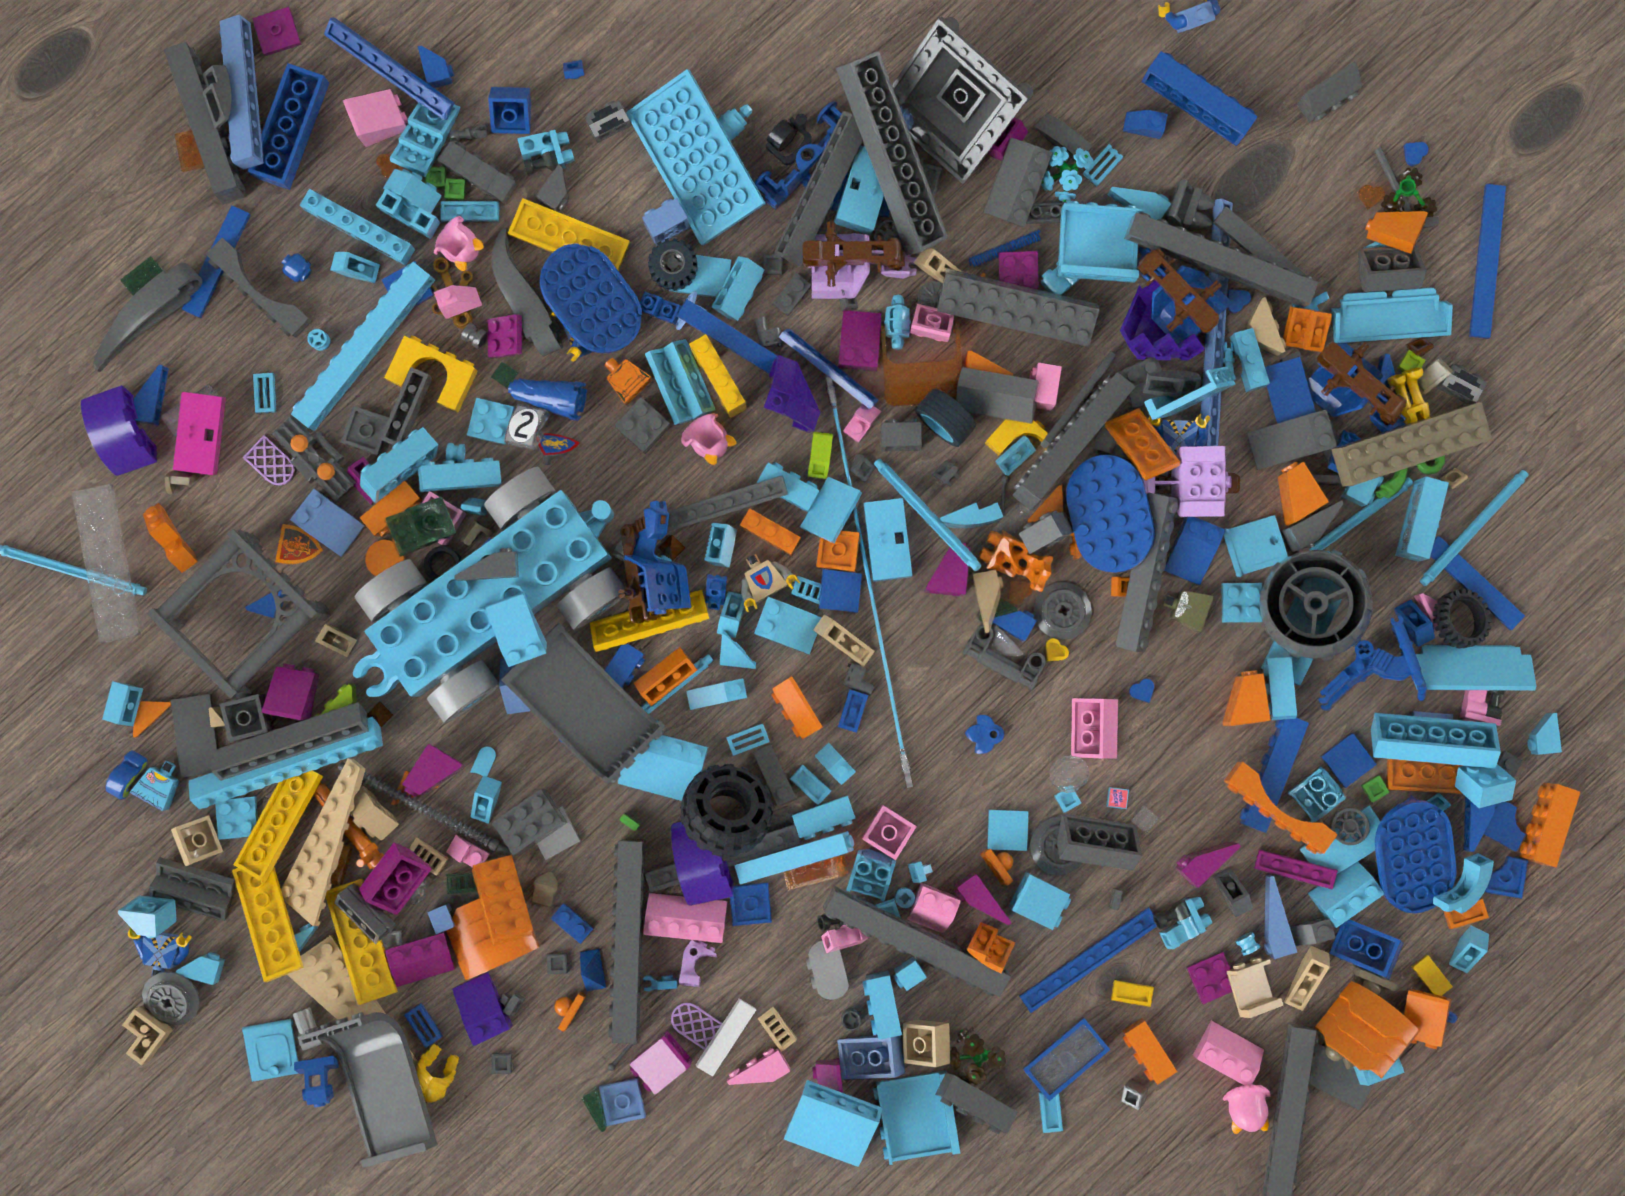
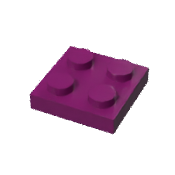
M1038 251L998 252L999 281L1038 290Z
M516 314L488 319V358L522 354V315Z
M1222 951L1186 967L1202 1004L1233 992L1227 975L1230 967Z

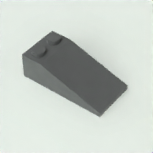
M1327 410L1247 433L1257 470L1337 447Z

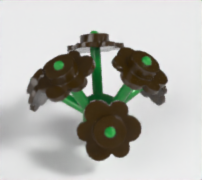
M972 1027L969 1030L964 1028L958 1033L959 1038L956 1041L959 1043L964 1040L965 1045L962 1049L964 1053L969 1055L960 1056L955 1046L952 1047V1050H950V1065L953 1066L954 1070H957L961 1066L960 1060L973 1059L975 1063H971L969 1067H966L965 1073L959 1070L958 1074L961 1075V1080L968 1084L973 1083L977 1085L987 1079V1075L984 1073L985 1070L981 1067L982 1063L987 1061L988 1067L999 1070L1000 1066L1006 1064L1005 1051L1000 1050L997 1046L993 1047L992 1051L984 1049V1040L980 1039L977 1034L968 1036L974 1031V1028Z

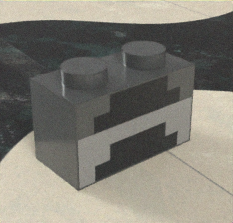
M619 100L608 102L604 108L593 110L585 117L587 125L597 143L631 126L630 120Z
M1450 365L1449 367L1453 372L1440 382L1436 388L1466 404L1477 403L1488 382L1482 380L1483 377L1478 374H1470L1465 371L1466 369L1461 365Z

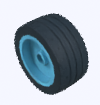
M932 389L915 409L917 416L932 432L954 447H959L976 427L975 420L965 408L939 389Z

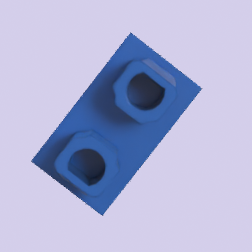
M707 575L705 602L708 603L709 609L719 610L720 605H724L727 576Z

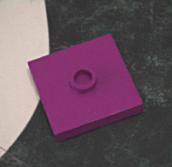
M289 7L252 18L264 56L302 45Z

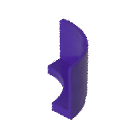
M121 385L81 400L82 417L90 441L102 462L114 475L118 476L157 462V446L150 440L143 428L139 429L135 419H138L133 394Z
M681 822L673 823L671 825L673 856L679 883L687 904L691 906L733 897L734 882L727 860L723 861L722 855L721 857L712 855L711 851L706 849L703 851L697 847V843L694 840L691 841L685 833L686 828Z

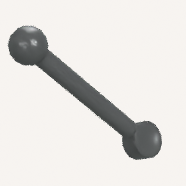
M1007 476L1001 478L1003 484L1000 509L1003 516L1006 513L1004 503L1006 483L1009 481Z
M628 1044L615 1061L608 1065V1069L610 1071L615 1070L616 1064L636 1044Z

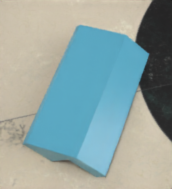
M686 339L671 342L664 348L645 353L674 425L689 422L716 410Z

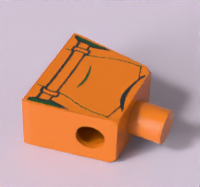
M612 357L604 365L611 372L607 376L608 382L626 406L652 381V378L627 359L619 364Z

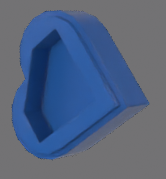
M1424 142L1406 143L1404 145L1406 163L1410 166H1417L1428 153L1429 148Z
M1228 290L1227 298L1233 304L1227 309L1231 313H1238L1243 306H1246L1251 301V295L1247 291Z
M1143 679L1139 684L1130 686L1129 694L1134 699L1150 703L1154 683L1150 679Z

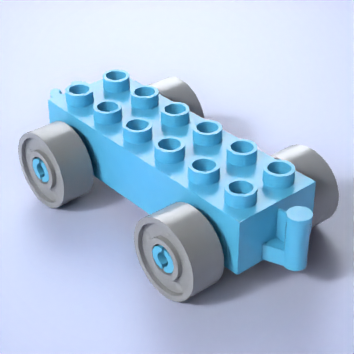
M533 467L514 477L495 491L484 503L485 508L501 530H504L429 585L411 559H407L386 569L356 593L354 598L371 622L374 623L364 632L378 651L373 655L362 658L356 664L353 676L355 678H363L372 667L382 669L384 679L380 684L373 685L367 689L366 694L369 697L386 695L399 682H401L410 696L420 697L438 683H441L442 685L427 697L430 705L444 724L463 715L499 687V682L483 660L465 669L462 668L463 665L497 642L485 609L486 605L523 592L533 614H536L563 593L570 590L571 592L556 607L575 631L589 624L623 599L618 596L623 593L618 594V591L620 589L625 590L626 587L611 567L600 571L594 576L591 575V573L612 559L598 539L607 523L611 522L614 518V512L610 505L603 500H598L592 504V510L579 513L572 501L562 490L556 493V490L539 467ZM512 548V552L518 553L519 577L467 581L455 580L454 576L489 555L500 552V549Z

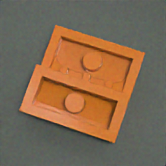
M1290 306L1283 335L1286 346L1322 352L1332 314Z
M980 922L967 951L982 964L1002 974L1015 942L997 935L999 929Z

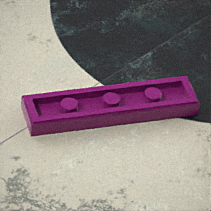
M1261 849L1258 850L1254 869L1332 890L1338 871Z

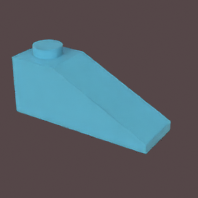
M1112 187L1107 194L1123 206L1133 205L1142 209L1143 213H1147L1150 215V218L1155 220L1161 219L1171 205L1166 196L1158 195L1154 192Z
M743 678L686 691L690 710L748 698Z

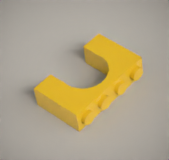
M705 334L691 342L689 345L692 354L701 369L703 368L730 419L747 409L746 402L708 336Z
M411 335L410 338L404 336L384 378L402 387L410 367L416 369L418 365L429 360L441 362L447 371V381L437 402L458 413L478 372L474 368V364L465 359L461 362L456 359V355L450 352L441 353L438 351V347L430 343L426 346L421 343V339Z
M1005 419L986 440L985 444L1000 456L1010 443L1020 436H1032L1042 442L1048 433L1044 430V425L1038 420H1033V423L1029 424Z

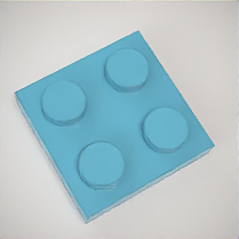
M476 398L467 436L506 445V435L515 407Z
M1222 583V623L1263 622L1260 613L1262 583Z
M256 796L233 798L215 804L219 840L249 837L258 821Z

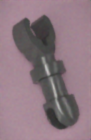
M482 124L473 129L465 128L464 131H452L449 136L452 141H460L464 138L470 140L472 137L486 138L488 130L486 125Z

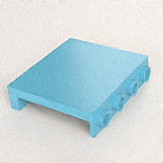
M1068 201L1064 203L1061 208L1057 277L1135 283L1139 278V270H1137L1138 244L1124 238L1132 216L1136 212H1142V209L1133 205L1117 207L1116 204L1099 206L1094 202L1078 204L1077 201Z
M1228 367L1207 370L1206 373L1211 383L1177 400H1174L1171 396H1161L1145 401L1144 403L1152 420L1175 415L1235 385L1234 380L1236 378L1233 371L1228 369Z
M946 1070L876 1082L877 1087L873 1088L875 1100L879 1099L880 1107L883 1108L880 1117L883 1127H880L881 1140H886L887 1147H883L884 1159H889V1165H893L892 1162L942 1153L952 1152L953 1155L960 1154L953 1105L949 1107L940 1102L941 1098L935 1095L945 1073H947Z
M807 1080L790 1123H788L784 1140L859 1167L879 1124L883 1108Z

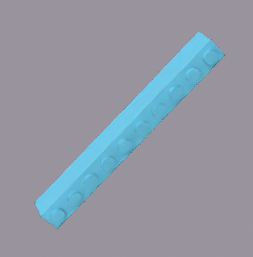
M414 262L408 264L403 269L401 277L391 284L389 292L379 299L377 307L367 314L365 322L355 329L353 337L342 345L341 352L330 360L328 368L318 375L316 383L306 390L304 398L294 405L291 415L307 428L313 431L317 429L414 308L427 289L434 283L435 279Z
M373 717L367 718L369 732L222 781L213 773L189 780L190 801L198 809L207 808L219 802L262 789L265 786L282 782L311 770L354 757L357 754L374 750L383 746L381 727Z

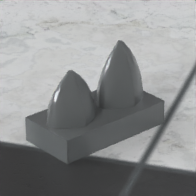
M1195 187L1183 222V228L1189 231L1192 228H1206L1213 224L1206 215L1198 212V210H1206L1215 206L1212 198L1204 194L1201 188Z

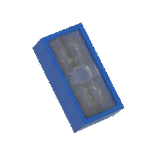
M1083 1017L1023 1067V1070L1048 1101H1050L1110 1049Z

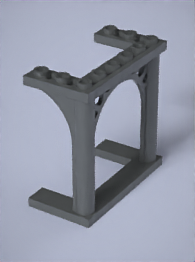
M231 529L227 533L230 538L158 609L152 608L147 615L230 698L241 699L253 694L245 684L295 634L313 621H326L331 615L327 612L329 609L324 603L316 600L313 601L312 599L307 600L303 596L305 592L297 585L294 587L289 582L291 578L283 571L280 573L275 568L277 564L268 557L266 559L262 555L263 547L259 544L260 540L258 537L241 529L239 531ZM242 553L247 557V564L243 568L239 567L237 562L238 556ZM232 558L233 567L228 568L226 565L231 563L229 560ZM252 560H253L254 566H255V567L258 566V568H257L256 571H253V570L251 569ZM232 572H244L256 576L270 589L275 600L276 617L268 636L226 677L180 631L185 624L177 615L217 577ZM267 577L271 578L269 583L266 581ZM282 590L281 593L288 596L280 598L278 596V592ZM285 601H292L295 607L291 611H284L281 608V604ZM282 615L290 616L288 619L285 618L284 622L280 619Z

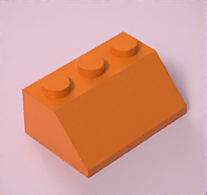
M792 676L772 688L774 693L771 695L776 704H782L784 709L781 712L787 721L791 719L794 724L792 730L797 738L801 736L804 739L822 728L821 723Z

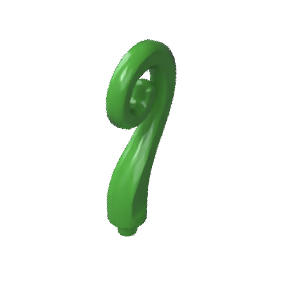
M1445 455L1435 458L1433 466H1428L1425 462L1416 466L1424 474H1435L1444 466ZM1408 468L1396 471L1390 480L1380 485V490L1376 492L1379 499L1383 497L1389 499L1397 494L1405 483Z

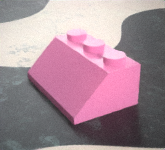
M1072 698L1071 757L1117 759L1118 699Z
M1211 1020L1193 1056L1243 1085H1252L1260 1070L1264 1049Z

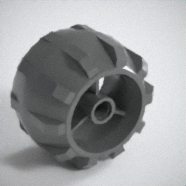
M1309 547L1299 549L1298 553L1287 557L1280 563L1277 562L1271 568V572L1264 582L1260 594L1261 618L1271 640H1274L1279 646L1290 652V656L1300 659V657L1322 658L1323 662L1333 660V656L1345 652L1350 647H1355L1361 641V637L1368 628L1372 617V591L1363 570L1345 558L1343 553L1332 550V552L1309 550ZM1308 578H1324L1334 582L1341 590L1327 596L1320 591H1312L1306 594L1294 585ZM1288 592L1304 602V614L1309 620H1312L1311 634L1300 631L1287 619L1284 612V601ZM1346 597L1349 609L1343 622L1330 632L1315 634L1316 621H1320L1327 616L1328 605ZM1317 601L1321 603L1322 606L1318 609H1314L1310 606V604L1312 602Z

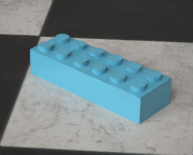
M1384 713L1374 714L1371 726L1373 757L1496 768L1501 753L1496 723Z

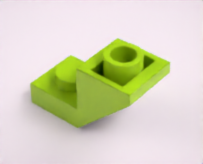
M813 432L808 477L827 479L833 434Z

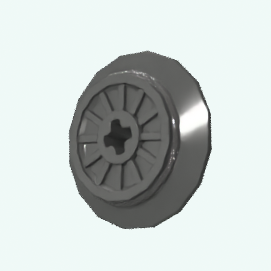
M1068 582L1053 583L1045 587L1037 596L1034 604V619L1039 629L1047 636L1058 640L1072 639L1080 635L1089 625L1092 615L1091 602L1086 593L1077 585ZM1061 605L1064 608H1068V611L1065 613L1066 616L1058 612L1061 609Z
M1061 816L1051 817L1041 822L1032 833L1030 841L1031 856L1036 865L1045 872L1054 875L1069 874L1082 864V862L1059 859V852L1055 845L1058 841Z
M159 972L151 976L143 988L142 997L146 1009L157 1019L168 1025L185 1024L191 1021L198 1012L200 1005L198 991L193 983L183 975L174 972Z

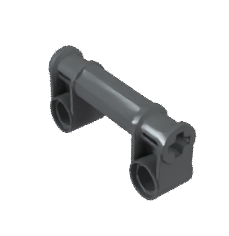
M984 625L978 626L967 642L962 654H967L977 659L978 663L1015 683L1019 682L1027 686L1028 690L1032 691L1045 666L1044 656L1037 652L1031 653L1027 656L1023 666H1020L987 648L993 637L992 628L990 629L989 636L986 639H981L979 637V630L984 628ZM1033 656H1038L1041 659V663L1037 667L1031 664Z

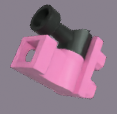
M1465 690L1462 712H1460L1459 718H1462L1463 721L1496 723V726H1500L1502 710L1499 707L1500 695H1504L1505 690ZM1487 691L1492 693L1489 703L1485 702Z
M825 914L817 917V924L821 931L829 930L831 925L836 924L840 928L838 930H829L821 936L826 953L861 944L870 938L862 934L861 930L856 927L853 929L847 927L839 919H830Z

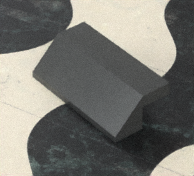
M962 367L957 385V402L968 413L1032 424L1037 406L1035 397L1039 382L1033 379Z
M159 857L156 862V877L149 887L150 897L174 899L178 908L225 921L235 892V879Z

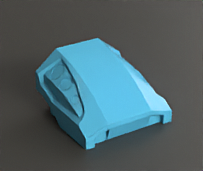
M1321 766L1288 791V794L1307 813L1311 822H1316L1346 798L1340 786Z
M870 849L858 850L846 891L850 892L852 890L879 898L880 901L884 902L896 861L886 854Z

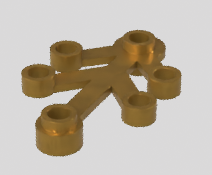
M443 257L435 259L433 267L437 273L441 274L445 286L453 285L448 272L450 269L449 262ZM442 263L446 265L443 270L439 269V265ZM465 271L461 274L459 286L467 287L473 281L474 277H472L471 272ZM466 274H470L469 280H464ZM430 286V288H434V292L438 291L435 286ZM438 303L433 304V313L436 315H443L441 311L435 312V308L438 306ZM471 310L450 317V319H453L454 325L459 329H464L468 323L473 322L472 315L470 314ZM461 317H466L465 323H460Z

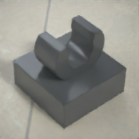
M946 460L932 474L937 480L950 487L952 484L949 480L952 477L959 478V475L956 473L958 469Z
M503 994L499 1001L506 1005L503 1012L508 1016H514L526 998L520 994L513 996Z

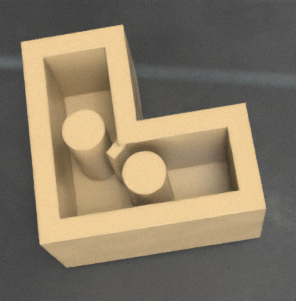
M361 784L360 790L355 794V807L353 811H350V815L354 817L353 822L359 828L364 827L372 838L376 836L382 841L399 824L394 815L380 805L374 793Z
M145 1007L135 1008L122 1025L138 1037L126 1054L140 1065L149 1062L173 1031V1028L157 1019Z

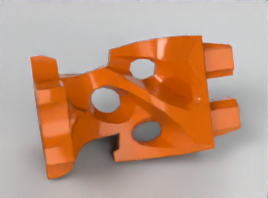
M1002 530L1001 534L990 531L987 542L993 544L994 547L992 550L982 547L978 555L981 560L986 562L987 568L999 571L1012 578L1016 574L1023 575L1031 581L1029 586L1032 590L1042 592L1046 581L1051 575L1053 557L1050 555L1038 556L1034 553L1029 554L1023 541ZM1020 559L1026 560V567L1023 568L1019 565ZM1008 562L1011 566L1006 568L1003 566V563Z

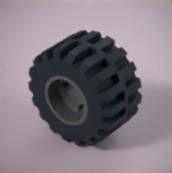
M667 238L663 243L661 241L658 242V246L652 248V253L648 257V267L654 282H657L658 286H663L665 290L673 289V291H677V288L684 289L687 284L690 285L692 283V279H695L696 272L698 271L695 252L689 244H685L683 240L678 241L677 238H673L671 241Z

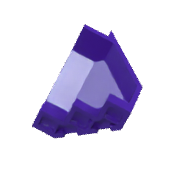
M1153 281L1143 289L1139 285L1120 329L1128 347L1138 360H1145L1146 357H1153L1156 360H1171V358L1190 360L1204 351L1205 348L1195 334L1177 344L1169 333L1165 334L1152 320L1151 312L1152 295L1160 285L1156 281Z
M778 355L774 358L768 377L773 378L763 408L791 418L793 420L791 427L811 433L815 430L821 412L798 363Z

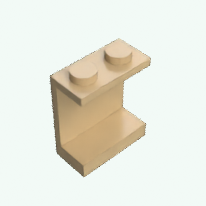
M1254 957L1250 959V963L1235 964L1233 969L1227 971L1240 1017L1252 1018L1283 1006L1281 998L1272 997L1264 966L1271 963L1270 959Z

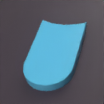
M483 747L479 751L470 773H477L487 777L496 758L495 750L491 747Z

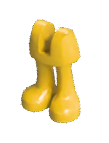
M1422 367L1403 371L1402 374H1396L1387 379L1390 386H1395L1397 395L1403 396L1407 401L1406 407L1401 412L1406 418L1403 421L1405 424L1417 421V417L1419 420L1430 417L1428 402H1424L1418 386V379L1424 373ZM1405 382L1411 394L1413 404L1410 403L1409 397L1407 395Z

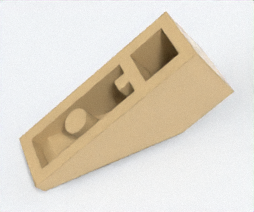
M931 248L922 251L914 262L924 272L942 283L946 268L962 272L935 249Z
M996 570L973 574L974 588L985 633L990 632L1001 597L1000 589L1003 588L1002 577L997 576Z
M825 614L813 629V631L863 667L875 652Z
M1310 946L1301 961L1284 1003L1299 1010H1304L1330 968L1329 953Z

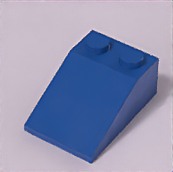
M1185 517L1164 571L1200 585L1220 545L1225 529L1196 517Z
M1349 919L1341 924L1329 954L1389 980L1404 943L1399 939Z

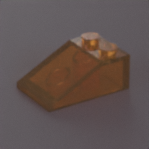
M844 854L784 871L783 874L787 889L792 890L848 875L849 872Z

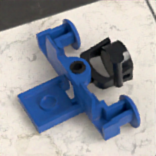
M836 101L828 103L817 117L818 125L826 122L831 126L827 130V135L817 145L811 144L812 136L806 131L807 117L804 114H798L796 119L791 117L789 119L790 123L786 119L780 121L768 135L766 150L786 166L796 161L797 168L800 170L799 172L794 169L784 180L781 179L778 184L770 179L772 174L770 171L762 173L755 180L754 183L757 189L765 196V201L775 210L800 184L806 188L811 178L809 169L816 162H819L842 115L836 109ZM797 131L804 135L801 145L788 156H782L779 153L791 143ZM844 188L833 199V205L841 198Z

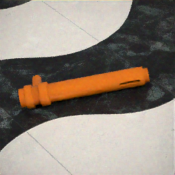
M320 782L313 795L323 807L331 791L325 783L322 784ZM349 815L347 821L349 827L348 830L344 831V834L360 853L361 859L357 860L356 864L358 867L367 864L370 870L374 869L384 854L378 851L379 847L370 841L362 829L355 825L353 818Z

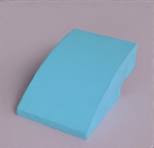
M998 502L980 510L977 503H974L939 519L947 527L974 528L998 522L1004 516Z

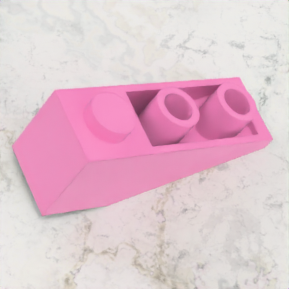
M772 1047L763 1053L764 1056L758 1060L753 1058L746 1063L747 1066L741 1070L737 1068L730 1072L727 1083L734 1085L774 1082L789 1073L791 1068L780 1049L774 1050Z

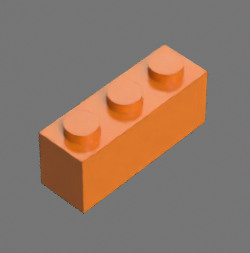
M403 481L364 513L360 519L374 536L384 537L391 531L390 527L395 523L398 525L406 519L405 515L407 513L416 511L423 499L409 482Z
M750 508L740 524V527L790 556H792L801 540L800 536Z
M679 647L635 681L634 685L641 696L652 706L695 673L697 668L681 647Z
M1141 1018L1122 1030L1125 1035L1123 1037L1124 1042L1128 1048L1132 1046L1136 1053L1133 1056L1139 1065L1144 1064L1147 1069L1144 1073L1150 1082L1154 1080L1158 1085L1177 1073L1174 1065L1144 1019Z

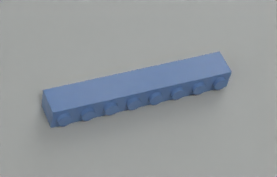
M239 14L221 20L219 33L222 43L223 65L227 68L231 85V111L227 120L231 144L230 157L232 163L244 170L264 162L251 23Z

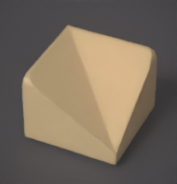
M221 707L209 708L211 727L225 726Z

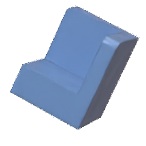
M449 903L427 912L436 934L455 926L450 915L452 909Z

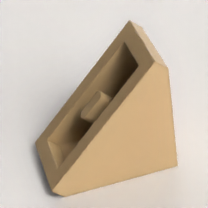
M325 624L315 641L347 657L357 640L338 628Z

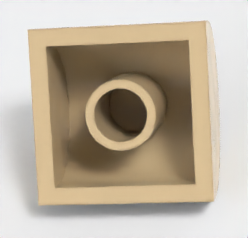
M209 815L171 829L185 866L223 852Z

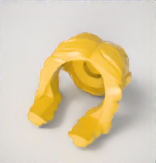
M433 1044L426 1053L421 1055V1059L416 1067L424 1100L427 1103L436 1102L445 1097L446 1089L454 1080L455 1069L459 1062L457 1055H450L443 1070L445 1078L432 1077L426 1070V1067L432 1064L441 1051V1048L436 1044Z

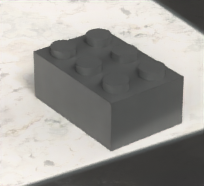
M540 789L492 823L512 855L520 856L568 822L548 791Z

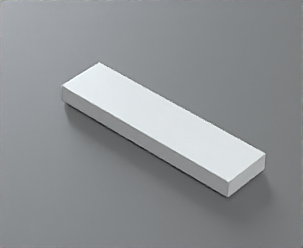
M739 998L697 1061L696 1067L713 1076L755 1013L756 1008Z

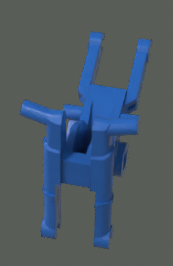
M1401 615L1398 616L1399 622H1395L1394 618H1391L1390 621L1393 626V634L1396 635L1399 647L1401 648L1402 652L1400 653L1402 656L1395 657L1380 648L1375 650L1371 642L1366 640L1360 641L1355 646V661L1320 691V694L1325 697L1319 698V702L1322 704L1328 703L1326 706L1321 705L1322 710L1329 711L1332 705L1360 681L1365 682L1367 677L1373 673L1383 679L1396 681L1405 680L1411 675L1418 689V700L1423 701L1427 692L1426 682L1412 646L1413 642L1410 641Z

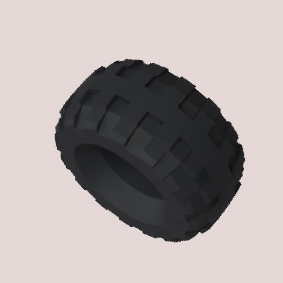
M734 764L713 765L705 771H700L696 774L684 792L680 807L681 823L686 828L685 833L691 841L694 840L697 843L696 846L703 851L705 849L712 852V855L720 857L722 854L734 857L740 853H747L753 850L765 837L772 822L774 804L771 801L772 795L767 786L762 784L763 780L757 774L752 775L749 773V769L743 766L737 768L734 767ZM718 796L732 797L742 805L745 816L737 820L724 819L714 812L710 800Z

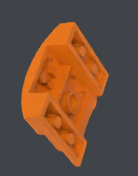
M480 898L457 908L452 919L455 926L446 930L465 980L501 966L540 947L534 932L530 936L493 946Z
M1353 981L1346 986L1338 999L1315 1026V1029L1324 1035L1327 1046L1338 1052L1359 1070H1371L1380 1078L1384 1077L1419 1031L1395 1007L1374 992Z

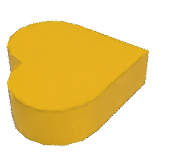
M1052 638L1045 643L1046 661H1059L1068 657V648L1061 645L1059 640Z

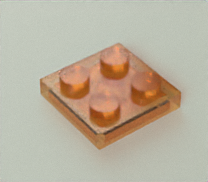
M192 130L174 134L181 171L187 172L205 168Z

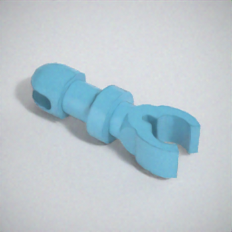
M1225 342V358H1223V363L1225 367H1228L1234 373L1233 343L1230 342V348H1227V342Z

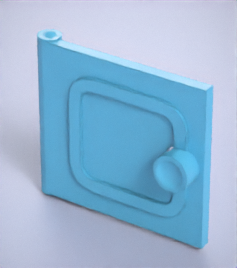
M1275 515L1231 529H1225L1224 539L1237 577L1273 566L1288 557Z
M292 1019L242 1028L252 1082L298 1074L294 1070V1062H298Z

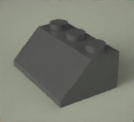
M1354 61L1310 89L1300 99L1297 105L1309 123L1314 120L1320 121L1327 116L1326 112L1329 110L1336 111L1343 105V101L1347 99L1351 101L1359 95L1358 91L1363 86L1356 62Z
M1416 245L1411 254L1393 247L1360 248L1358 250L1359 280L1364 292L1422 288L1426 268Z

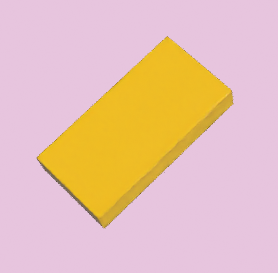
M1426 954L1411 966L1432 994L1442 996L1453 987L1429 955Z
M1114 980L1111 1000L1151 1007L1154 987Z

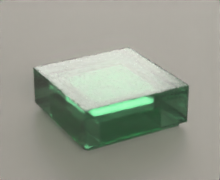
M501 362L491 378L508 389L509 383L513 382L519 373Z

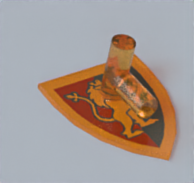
M282 524L275 562L284 564L303 563L315 558L323 549L318 541L303 529Z

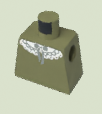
M1179 591L1177 598L1167 594L1163 606L1173 609L1170 616L1172 619L1195 632H1201L1214 596Z

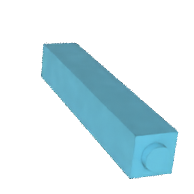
M847 831L734 866L739 883L743 884L854 850V840Z

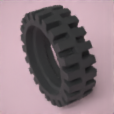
M1459 589L1441 596L1437 600L1438 603L1434 606L1436 610L1433 611V616H1436V618L1433 619V624H1438L1435 630L1441 632L1438 634L1439 637H1445L1443 641L1446 644L1450 643L1449 646L1460 649L1480 644L1489 635L1488 631L1491 630L1492 626L1488 624L1492 622V618L1488 617L1491 612L1485 609L1488 605L1487 603H1482L1484 599L1481 596L1477 597L1478 593L1472 592V590ZM1456 600L1466 604L1473 614L1474 630L1470 637L1462 636L1452 625L1450 608Z

